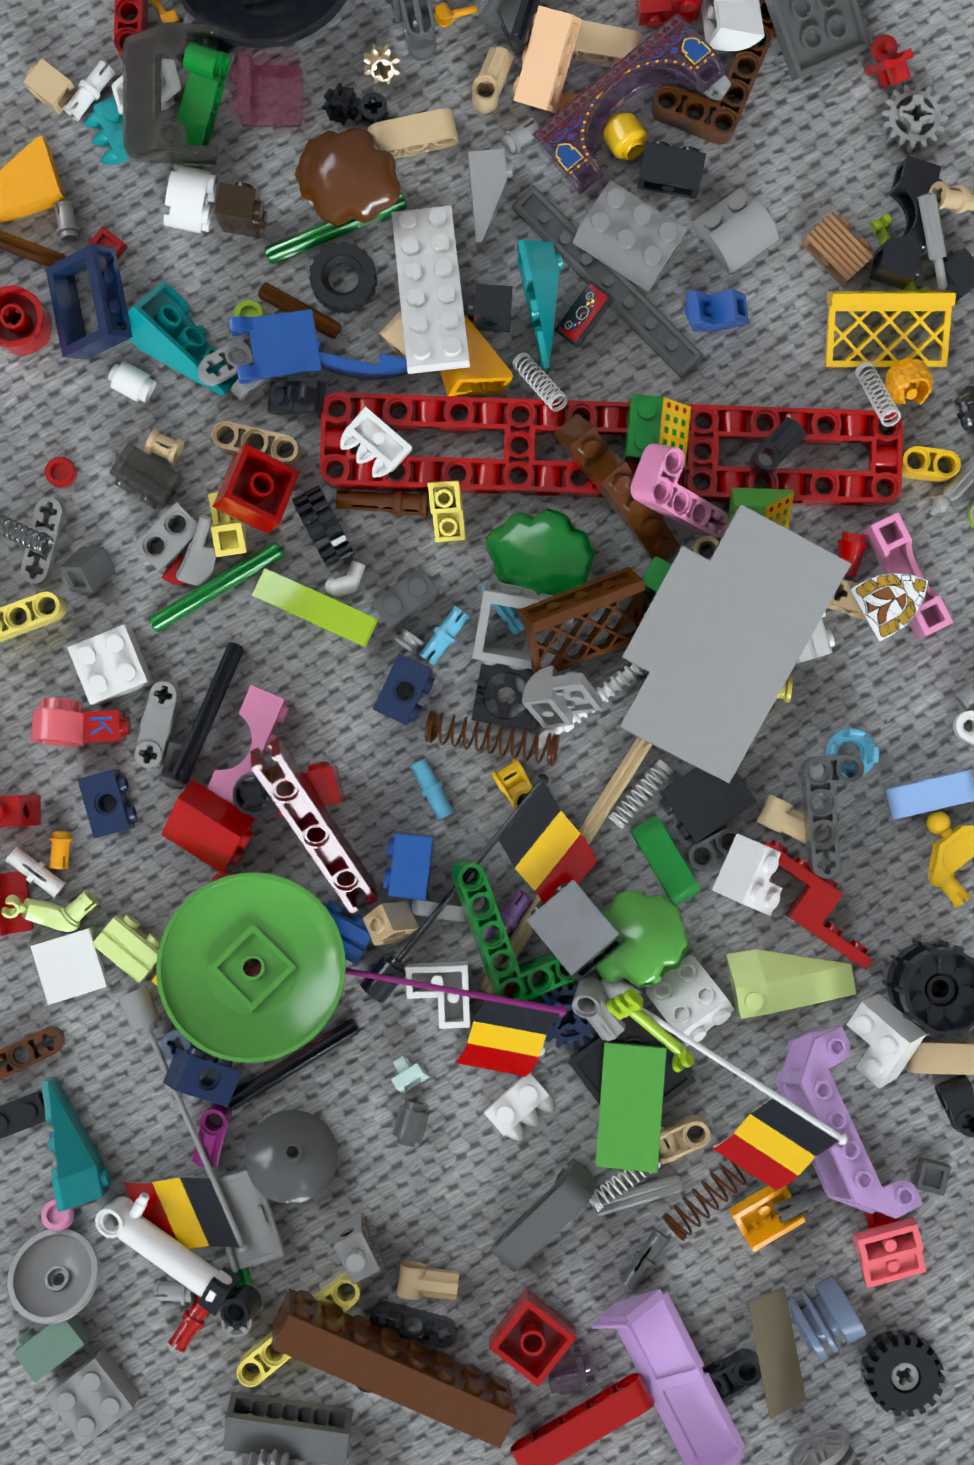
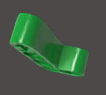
M192 41L188 44L184 54L183 69L189 71L169 148L168 164L173 166L176 163L202 169L230 67L231 59L229 54Z

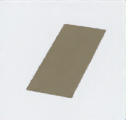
M785 1287L748 1304L770 1419L806 1400Z

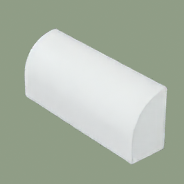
M703 0L701 12L706 45L709 48L721 51H739L755 45L764 37L759 0Z

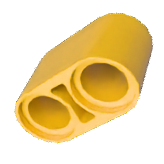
M913 446L902 453V476L909 479L944 482L955 476L961 467L959 456L950 450ZM908 456H914L918 459V469H913L908 465ZM938 460H943L948 464V473H942L938 469Z

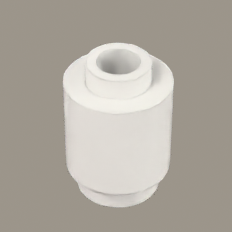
M123 361L120 365L116 363L108 376V380L112 381L110 386L112 389L136 402L141 400L146 403L156 386V381L151 379L150 374L126 361Z

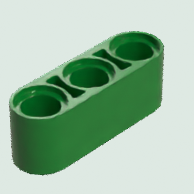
M657 815L630 830L638 847L673 905L677 906L701 892L695 878Z

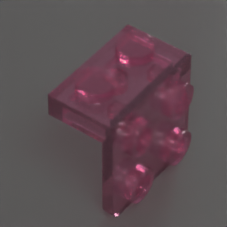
M238 53L237 64L232 66L233 83L237 84V94L232 95L233 113L238 114L242 127H300L303 123L302 68L298 65H254L250 53Z

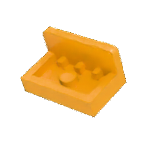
M766 1186L728 1209L753 1252L805 1223L806 1219L803 1214L786 1220L784 1223L778 1220L781 1214H775L773 1204L792 1197L786 1186L776 1191Z

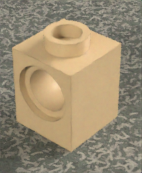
M42 58L37 65H32L29 68L23 81L33 96L58 115L77 92L71 80Z
M407 901L382 903L363 918L374 946L400 943L419 929Z

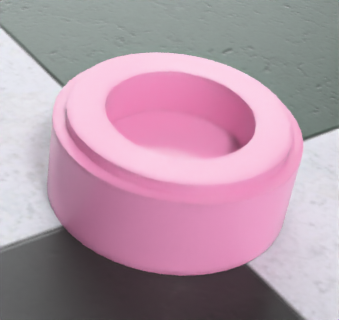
M55 1199L46 1203L41 1212L42 1223L52 1231L59 1232L67 1229L74 1219V1209L70 1208L58 1212Z

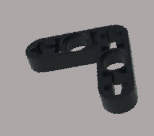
M389 1301L376 1303L370 1313L369 1321L372 1325L381 1329L388 1327L394 1330L399 1337L407 1340L414 1339L426 1345L447 1348L455 1342L457 1337L455 1322L443 1315ZM383 1310H387L388 1316L397 1319L398 1313L403 1314L400 1319V1329L395 1328V1320L387 1319L385 1324L380 1323V1317L376 1316V1314H381ZM410 1317H417L423 1325L419 1331L411 1332L406 1328L405 1321ZM427 1321H432V1329L440 1330L442 1325L447 1326L448 1332L451 1335H446L444 1339H440L437 1331L430 1330L429 1336H426ZM356 1386L360 1391L364 1393H371L370 1391H367L361 1387Z

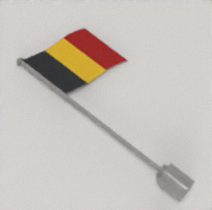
M146 985L118 998L132 1032L139 1030L140 1035L147 1033L166 1076L168 1065L152 1031L158 1028L156 1022L161 1020V1017ZM171 1089L209 1177L179 1176L150 1182L124 1180L123 1183L128 1195L135 1203L141 1193L148 1194L149 1200L142 1216L188 1249L207 1246L238 1247L237 1250L239 1252H246L249 1244L244 1243L179 1092Z

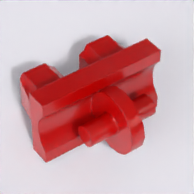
M884 34L875 38L871 44L870 51L871 56L877 63L864 67L867 76L876 74L880 89L896 85L911 78L906 61L914 57L912 49L897 53L898 44L894 37Z

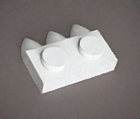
M366 406L345 429L340 442L342 450L351 449L360 444L356 455V462L358 464L366 463L376 458L372 469L374 478L384 476L391 471L393 472L413 449L411 445Z
M530 1072L526 1077L522 1076L484 1110V1114L503 1136L506 1135L511 1139L522 1141L523 1131L519 1122L537 1127L539 1120L535 1108L553 1113L554 1102L549 1092Z

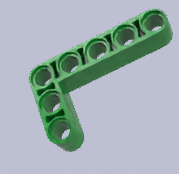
M461 859L454 864L451 871L452 879L491 988L496 996L527 1001L576 980L567 970L560 972L561 962L552 951L518 965L485 871L480 865L469 859ZM472 867L474 869V877L469 882H463V872ZM483 896L485 901L483 907L474 911L472 906L474 900ZM494 925V934L490 938L484 939V929ZM499 954H504L505 959L502 965L494 967V958ZM542 970L540 981L532 983L533 974L536 971ZM514 982L515 987L512 993L504 995L503 990L506 984Z

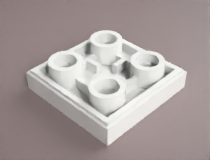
M92 928L30 946L48 1005L109 986L99 951L92 945L95 940Z

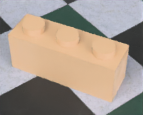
M538 6L537 13L533 17L529 44L525 46L522 53L523 66L521 74L514 83L513 93L515 96L513 101L556 114L582 19L573 14Z

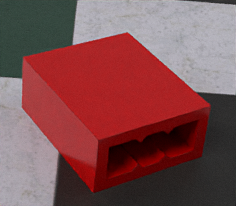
M192 780L178 796L161 835L224 874L230 865L236 867L243 857L245 851L241 848L245 849L252 839L254 833L250 830L256 819L241 812L230 802L195 780Z

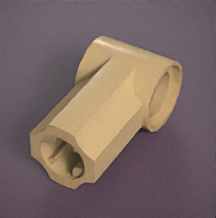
M499 46L489 48L480 73L473 82L472 105L479 113H491L498 106L500 93L514 61V56L505 48ZM487 91L492 95L490 97H482L479 93Z
M769 795L756 822L779 834L782 832L806 844L804 813L794 809V806L788 802ZM819 825L815 829L814 835L816 839L821 831L822 825Z
M403 1261L400 1263L396 1294L400 1298L408 1300H420L424 1297L456 1300L459 1271L429 1268L421 1262Z

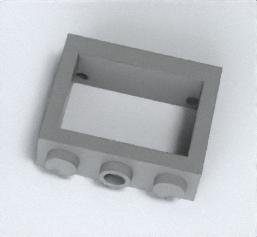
M486 580L472 659L479 660L480 663L485 665H495L496 663L508 665L514 670L532 669L530 653L528 651L484 644L491 604L521 609L552 597L553 594H540L539 596L535 591L521 586ZM574 618L568 620L562 629L571 632ZM562 634L560 635L558 651L567 638ZM545 655L540 662L541 668L549 665L555 656Z

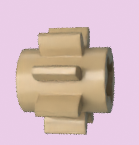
M388 43L384 47H377L376 44H373L371 53L363 54L364 62L367 64L363 67L364 74H372L374 84H377L379 81H386L387 84H390V78L393 74H400L399 66L396 65L400 61L399 54H391Z

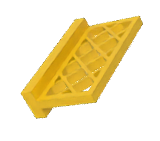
M827 291L826 304H828L825 367H858L865 362H871L875 367H891L894 362L900 360H897L890 351L903 339L914 350L906 358L913 359L918 355L922 359V363L928 367H947L952 306H955L956 293L951 291ZM836 311H848L855 319L843 332L835 325ZM853 311L864 312L858 317ZM871 311H878L885 321L872 332L862 320ZM884 311L894 312L888 317V315ZM902 311H909L916 320L902 332L892 320ZM915 311H925L920 316L915 313ZM932 311H943L942 324L933 332L923 320ZM860 324L869 336L856 348L846 335ZM890 324L899 336L886 348L876 336ZM920 324L930 336L916 347L908 339L907 335ZM834 330H835V331L837 332V334L839 335L835 340H834ZM940 332H941V340L937 337V335H938ZM843 339L853 352L844 360H833V348ZM933 339L940 346L939 360H928L920 352ZM874 340L883 352L874 360H867L860 351L870 341ZM856 355H858L861 360H852V359H853ZM886 355H888L892 360H882V359H883Z

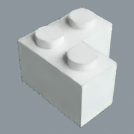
M737 833L712 890L771 916L773 909L779 904L780 893L783 889L769 882L771 875L778 868L781 853Z
M468 961L410 963L406 965V979L469 990ZM406 985L407 999L438 998L439 1029L470 1028L469 997Z
M877 994L860 1003L847 1026L870 1045L856 1066V1069L880 1089L897 1079L927 1034L912 1021L902 1016L903 1013L880 994Z

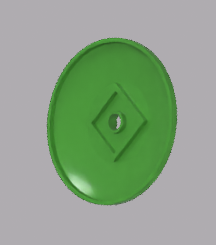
M255 872L239 873L217 879L203 886L186 899L176 910L164 930L156 963L159 995L168 1017L178 1031L193 1045L208 1054L224 1060L246 1063L264 1062L283 1057L298 1050L312 1040L333 1015L343 991L346 974V957L340 931L333 917L320 900L310 891L289 879ZM250 959H258L262 965L261 972L254 977L248 976L244 970L246 962Z

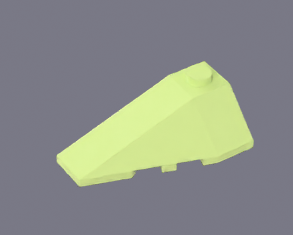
M760 949L726 954L735 1012L741 1019L856 995L852 965L849 963Z

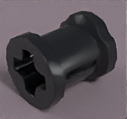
M377 92L365 94L360 101L363 123L369 127L375 123L374 120H377V122L388 120L387 102L382 94ZM377 108V114H371V109Z

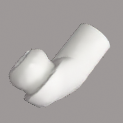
M352 561L346 576L337 579L330 578L326 582V592L338 598L354 593L358 589L366 566Z

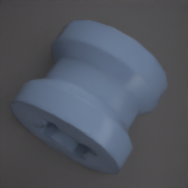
M173 1028L165 1034L160 1045L163 1055L169 1060L173 1059L177 1048L188 1051L190 1046L194 1047L177 1028Z

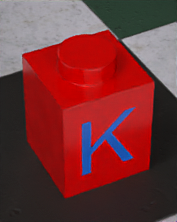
M125 711L82 712L84 713V743L127 741L126 735L131 733V721L129 716H125Z

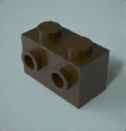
M236 182L235 185L219 183L214 214L223 232L259 238L260 229L266 228L267 211L264 210V203L260 200L257 190L252 185L244 182Z

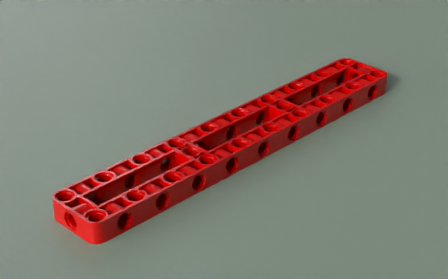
M332 393L324 399L323 413H321L320 474L325 483L335 489L429 492L428 483L452 481L449 478L450 472L454 469H462L466 473V477L463 481L459 482L461 493L604 498L587 476V483L584 486L579 487L572 483L571 476L573 474L582 473L585 475L574 461L534 460L535 435H538V433H554L576 413H584L588 416L589 423L595 427L599 435H622V438H626L629 402L568 400L562 410L554 412L542 399ZM554 400L552 404L557 403L559 400ZM562 400L560 403H558L557 405H554V406H552V407H558V406H560V405L563 403L564 400ZM685 404L691 407L685 468L682 469L677 484L706 501L730 502L732 488H755V479L765 480L768 484V489L793 490L792 504L882 507L895 500L901 492L903 422L901 418L895 425L889 426L891 433L889 436L881 434L878 429V424L881 421L875 410ZM335 405H343L346 407V412L341 417H333L330 415L331 409ZM366 406L393 431H417V428L441 429V432L477 433V430L502 431L501 434H504V459L406 456L398 465V467L405 470V475L400 480H392L388 476L389 473L374 478L372 469L376 458L366 463L358 464L356 462L357 454H352L351 449L342 450L340 442L345 429ZM396 407H404L407 410V414L402 419H394L391 417V411ZM456 409H464L468 413V417L459 422L455 421L451 414ZM516 411H524L529 416V419L525 423L520 424L512 419V415ZM892 412L891 414L886 415L884 419L891 418L896 413ZM896 415L893 419L887 420V421H884V422H891V421H893L894 419H896L897 415ZM705 417L709 421L710 427L705 430L698 428L695 424V418ZM789 417L803 426L807 434L802 440L803 444L840 445L841 443H863V446L869 449L868 471L776 468L769 476L760 477L753 474L750 467L718 466L719 440L742 439V442L763 443ZM765 419L768 421L770 430L766 432L759 430L756 426V420ZM817 422H827L830 426V433L820 432L817 428ZM515 441H523L528 446V449L523 454H517L512 451L511 445ZM704 447L709 453V458L706 460L698 459L694 454V448ZM627 463L635 475L639 464ZM333 465L344 467V472L339 478L328 476V471ZM514 471H522L527 476V480L522 484H514L510 480V475ZM695 477H703L708 483V488L702 491L696 489L693 485V479ZM816 481H824L828 485V494L823 495L817 492L815 487ZM877 483L887 485L889 489L887 497L881 496L877 492Z

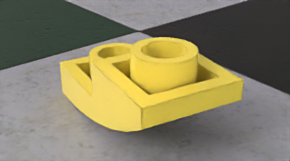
M459 480L428 483L435 542L466 540L465 518Z

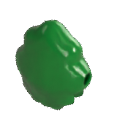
M546 509L535 517L527 513L517 512L512 514L504 524L491 530L486 537V550L494 564L495 575L500 582L533 590L539 596L540 594H553L554 596L587 583L595 550L590 545L587 533L583 530L575 529L570 518L560 511Z

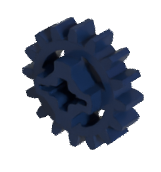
M575 982L572 988H568L567 984L561 986V989L555 988L551 990L552 993L550 995L547 993L541 994L544 1003L539 1004L560 1007L562 1004L568 1012L570 1009H573L572 1002L578 983ZM563 995L573 996L569 1001H560L558 997ZM573 1010L574 1019L572 1021L567 1018L561 1022L563 1017L558 1016L547 1033L545 1041L550 1042L553 1038L556 1039L557 1048H560L563 1042H567L569 1049H573L574 1041H578L583 1046L585 1045L583 1039L585 1035L590 1038L594 1037L593 1032L590 1030L592 1025L588 1020L585 1022ZM575 1029L577 1031L570 1035L562 1034L564 1030Z

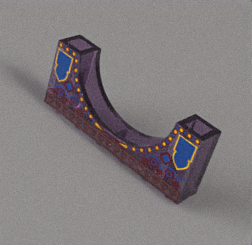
M676 13L549 121L544 123L532 136L545 156L580 195L604 175L597 163V142L607 120L625 101L645 89L669 83L688 85L702 94L723 77L726 71L719 54Z

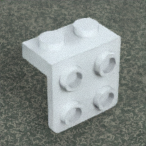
M692 955L684 958L677 969L667 971L659 983L646 988L647 996L666 1021L697 1042L701 1041L706 1036V1032L714 1025H720L727 1021L731 1016V1012L735 1010L728 998ZM682 1040V1042L686 1045V1047H687L688 1045H690V1044H688V1043H686L685 1041Z

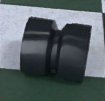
M246 773L236 780L233 787V801L241 812L248 815H258L270 807L273 799L255 773Z

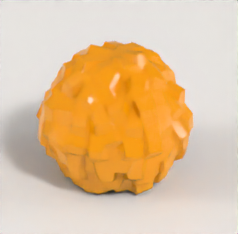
M904 358L894 362L885 375V388L896 404H906L904 398H907L921 405L933 388L932 384L934 381L929 367L919 359Z

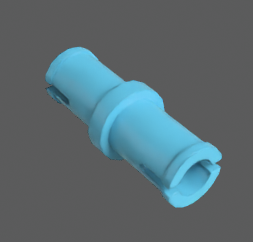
M454 605L452 611L440 627L436 626L434 628L435 634L419 655L425 660L427 659L432 665H435L449 644L453 645L456 641L454 637L470 616Z
M427 758L410 765L409 768L422 789L420 793L422 797L426 796L436 815V819H442L455 812L442 790L443 783L435 777Z

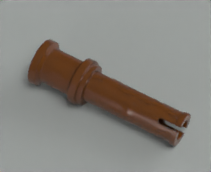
M337 490L335 505L336 509L390 512L396 517L418 515L422 519H427L429 493L423 492L422 495L406 494L403 490H397L394 494Z

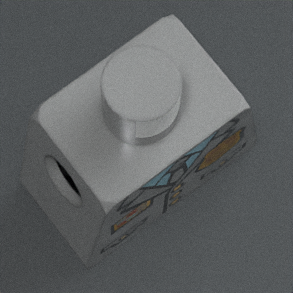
M361 1212L333 1226L334 1248L353 1284L382 1270L387 1265ZM353 1230L349 1235H345V1233Z

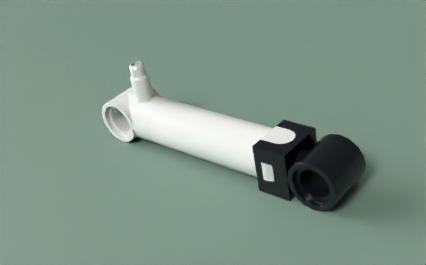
M141 1193L135 1203L127 1197H117L99 1211L96 1215L95 1223L98 1231L107 1238L117 1237L201 1297L197 1304L214 1316L220 1312L223 1321L228 1326L238 1329L244 1327L261 1308L262 1298L254 1287L242 1285L237 1288L242 1278L225 1266L219 1271L142 1216L149 1200L148 1194Z

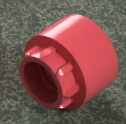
M43 698L40 702V708L33 710L30 741L55 746H84V713H82V704L79 701L65 698Z

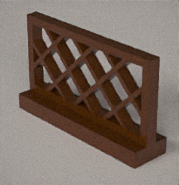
M630 567L518 609L519 619L525 625L533 675L539 670L552 665L560 672L628 645L644 617L641 592L645 591L644 580ZM632 596V601L625 611L618 608L622 599ZM606 607L598 622L590 618L596 609ZM615 611L622 616L614 629L606 626ZM576 617L579 618L571 632L562 629L568 620ZM629 619L635 621V631L627 634L621 633ZM590 623L595 627L588 638L585 640L578 635L585 624ZM548 628L551 629L543 643L536 640L535 633ZM602 630L610 633L604 643L600 645L594 644ZM560 633L567 638L558 651L552 648L551 645ZM575 641L583 644L577 654L567 655ZM547 652L556 655L549 665L541 668L540 662Z

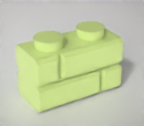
M118 914L112 918L92 945L138 983H141L156 967L161 939L152 933L148 936L139 929L141 924L131 915L126 914L123 916Z

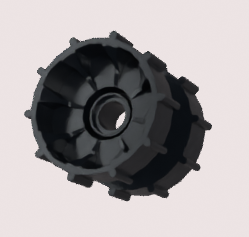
M913 939V945L903 949L897 956L891 955L893 961L888 970L887 980H882V984L887 986L888 995L893 1006L903 1013L902 1016L912 1021L920 1029L921 1027L925 1028V1034L932 1038L935 1037V1034L955 1035L962 1038V1033L974 1026V959L963 953V947L954 945L953 948H949V942L940 940L939 943ZM936 980H941L943 984L942 991L937 995H933L931 992L932 984Z

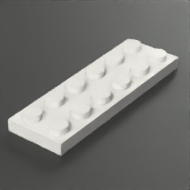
M451 205L391 212L408 374L470 367Z

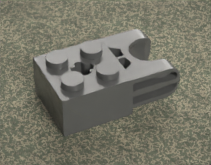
M390 0L395 23L402 22L407 49L411 57L418 61L432 58L437 49L435 18L432 9V3H435V1Z

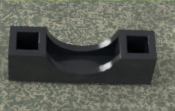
M907 155L896 168L890 196L898 202L904 212L906 219L905 233L902 237L887 239L876 250L869 279L902 290L912 281L917 280L922 268V263L919 262L920 255L926 248L917 197L929 193L931 186L935 182H942V179H939L942 166Z

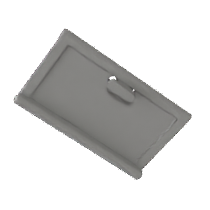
M247 1170L218 1177V1183L244 1243L249 1244L246 1252H239L237 1250L238 1247H225L232 1272L237 1273L239 1269L286 1256L269 1199L254 1187L249 1179Z

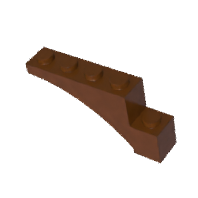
M576 414L553 433L568 456L574 460L619 515L651 561L655 556L664 560L680 547L660 514L632 497L631 483L634 477L633 472L626 461L606 446L592 424Z

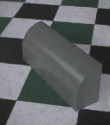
M231 1392L225 1417L223 1450L247 1454L254 1452L260 1455L261 1449H265L268 1454H272V1451L276 1449L280 1454L289 1453L288 1459L291 1460L298 1459L299 1461L327 1465H346L354 1408Z

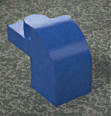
M734 289L712 295L698 290L686 293L685 314L689 323L692 324V331L726 330L749 324L745 293Z

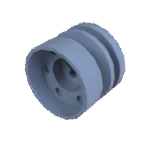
M833 1275L815 1284L819 1297L817 1301L814 1302L805 1291L800 1293L807 1305L803 1309H800L794 1297L787 1300L795 1326L807 1347L820 1360L828 1357L821 1346V1343L826 1340L834 1353L838 1351L834 1338L838 1333L848 1344L867 1335L858 1316Z

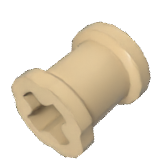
M154 428L147 439L144 451L148 455L153 453L168 460L169 464L175 465L183 451L184 440H174L161 434L159 429Z

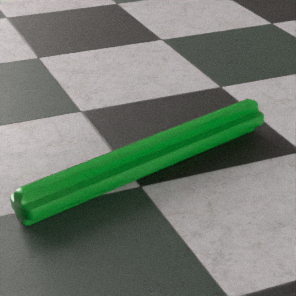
M400 192V198L394 206L381 212L371 222L362 223L353 219L339 226L324 222L266 246L265 253L269 262L274 264L392 215L391 212L405 210L407 208L406 200Z
M276 542L268 545L150 616L148 619L150 625L157 632L163 630L283 558V551Z

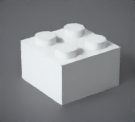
M124 624L67 647L90 705L99 706L154 684L133 629L130 626Z

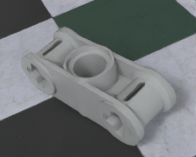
M160 681L155 683L150 690L146 709L140 723V733L134 755L136 762L144 768H158L164 764L170 738H173L175 734L182 693L180 688L173 683ZM168 688L172 698L171 700L166 699L164 702V699L160 697V692H166ZM153 748V752L157 753V758L151 759L149 762V757L145 756V752Z

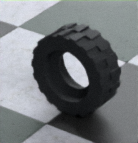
M334 242L326 248L323 247L320 253L313 258V264L310 265L309 280L316 299L319 303L323 304L324 308L331 309L334 313L338 314L340 312L350 314L352 311L361 310L365 304L368 305L371 297L376 292L377 275L374 262L371 257L369 258L368 253L364 249H360L354 243ZM338 264H349L358 273V283L349 292H337L329 284V273Z

